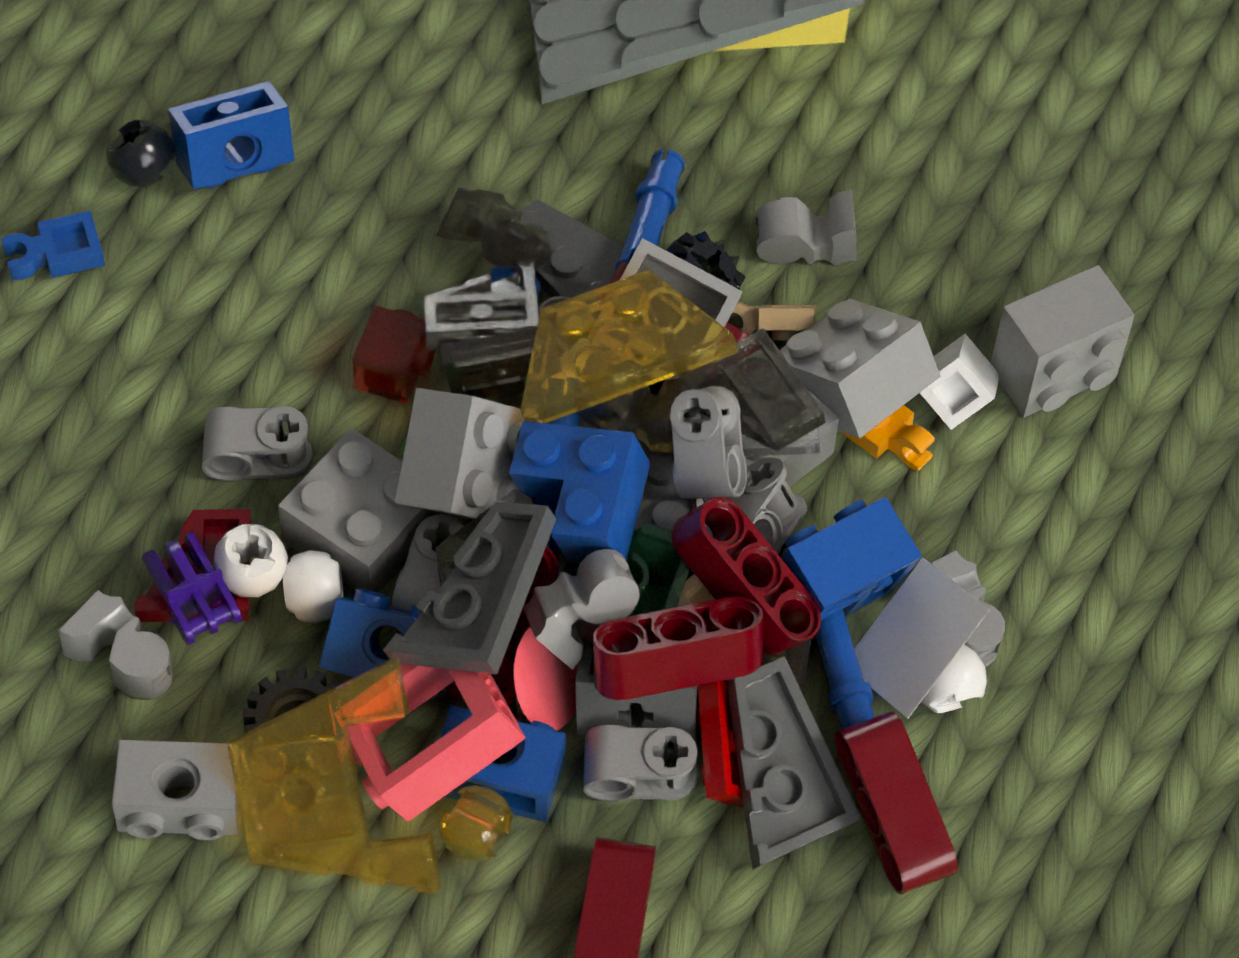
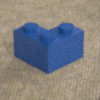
M523 421L509 475L528 504L557 507L555 512L556 522L551 536L567 561L580 564L586 556L602 549L615 550L621 553L627 560L651 464L634 433Z
M886 497L869 506L866 505L863 499L858 500L839 511L833 517L836 521L833 525L821 531H818L815 525H811L797 532L785 542L788 549L781 559L814 598L820 609L821 620L843 609L845 616H848L893 592L922 557Z

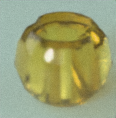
M477 785L460 788L457 793L461 794L453 813L445 811L439 832L445 847L460 859L476 862L493 859L496 854L492 853L499 835L507 836L513 820L511 807L507 799L493 788Z

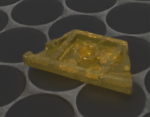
M650 270L545 307L540 310L521 406L522 417L524 421L548 423L739 353L734 336L729 330Z

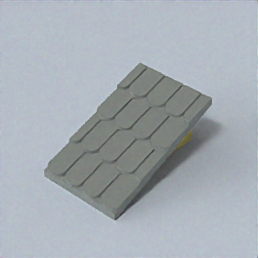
M528 0L541 105L711 51L845 43L849 10L852 7L864 4L865 0Z

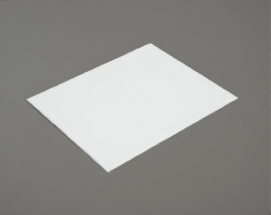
M922 557L854 648L864 682L869 683L875 692L909 719L990 609Z

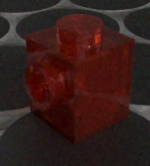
M375 305L352 358L354 389L407 404L418 376L426 377L433 363L435 345L429 343L428 320L418 318L415 314L406 310H390Z

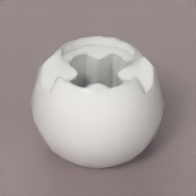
M242 524L227 531L216 545L213 567L214 570L221 569L223 580L230 592L240 597H260L274 590L280 583L287 569L288 555L284 544L274 531L260 524ZM250 556H251V557H258V558L253 559V561L251 562V565H244V564H242V563H247V562L249 561V559H250Z
M309 550L291 557L290 562L287 564L286 572L283 575L284 598L288 611L295 614L296 619L302 622L317 624L332 618L336 599L344 596L341 567L337 561L331 559L330 554Z
M963 645L921 702L936 713H944L962 708L960 701L979 697L980 700L985 693L987 675L985 665L979 655L966 645Z

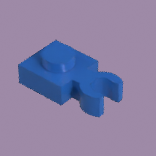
M91 210L37 222L38 236L30 237L26 234L14 233L1 239L5 257L16 254L24 255L20 259H13L7 262L10 276L13 280L29 278L36 273L38 268L48 266L51 278L105 266Z

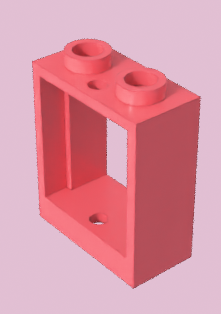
M400 664L336 710L346 731V734L340 737L341 743L353 761L360 767L364 766L368 774L362 780L366 792L380 809L383 810L390 806L407 822L526 739L494 679L488 673ZM455 682L472 716L393 772L375 737L449 684Z

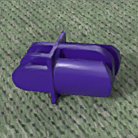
M193 532L184 535V541L198 575H196L176 540L163 545L165 559L177 584L176 587L154 549L142 555L145 566L168 606L170 621L172 624L175 623L187 645L195 643L194 636L207 630L211 635L219 632L218 625L232 620L234 624L242 621L240 610L223 580L221 569L214 570ZM222 603V605L210 610V607ZM197 613L199 614V615H197V616H195V617H193V618H191V619L186 620V618H188V617H190V616H192V615H194V614H197Z

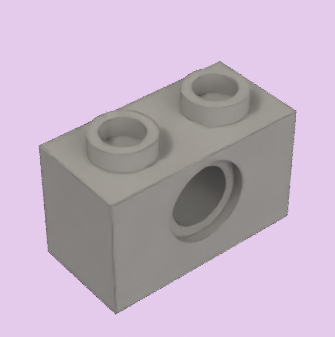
M119 740L112 802L118 832H128L130 835L139 838H155L162 833L188 834L200 840H215L223 835H238L244 776L240 744ZM183 787L192 790L187 796L180 799H171L165 796L175 788Z

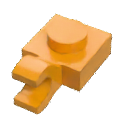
M905 405L861 438L839 431L874 458L878 459L888 449L898 456L904 464L915 471H919L932 458V453L927 448L934 442V436L925 428L913 424L914 412Z

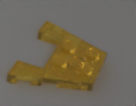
M399 658L390 659L236 737L229 743L228 751L250 862L321 875L333 872L362 877L363 882L386 886L387 882L416 887L415 891L429 894L439 892L442 883L432 833L378 841L370 840L348 729L349 725L406 717L409 708Z

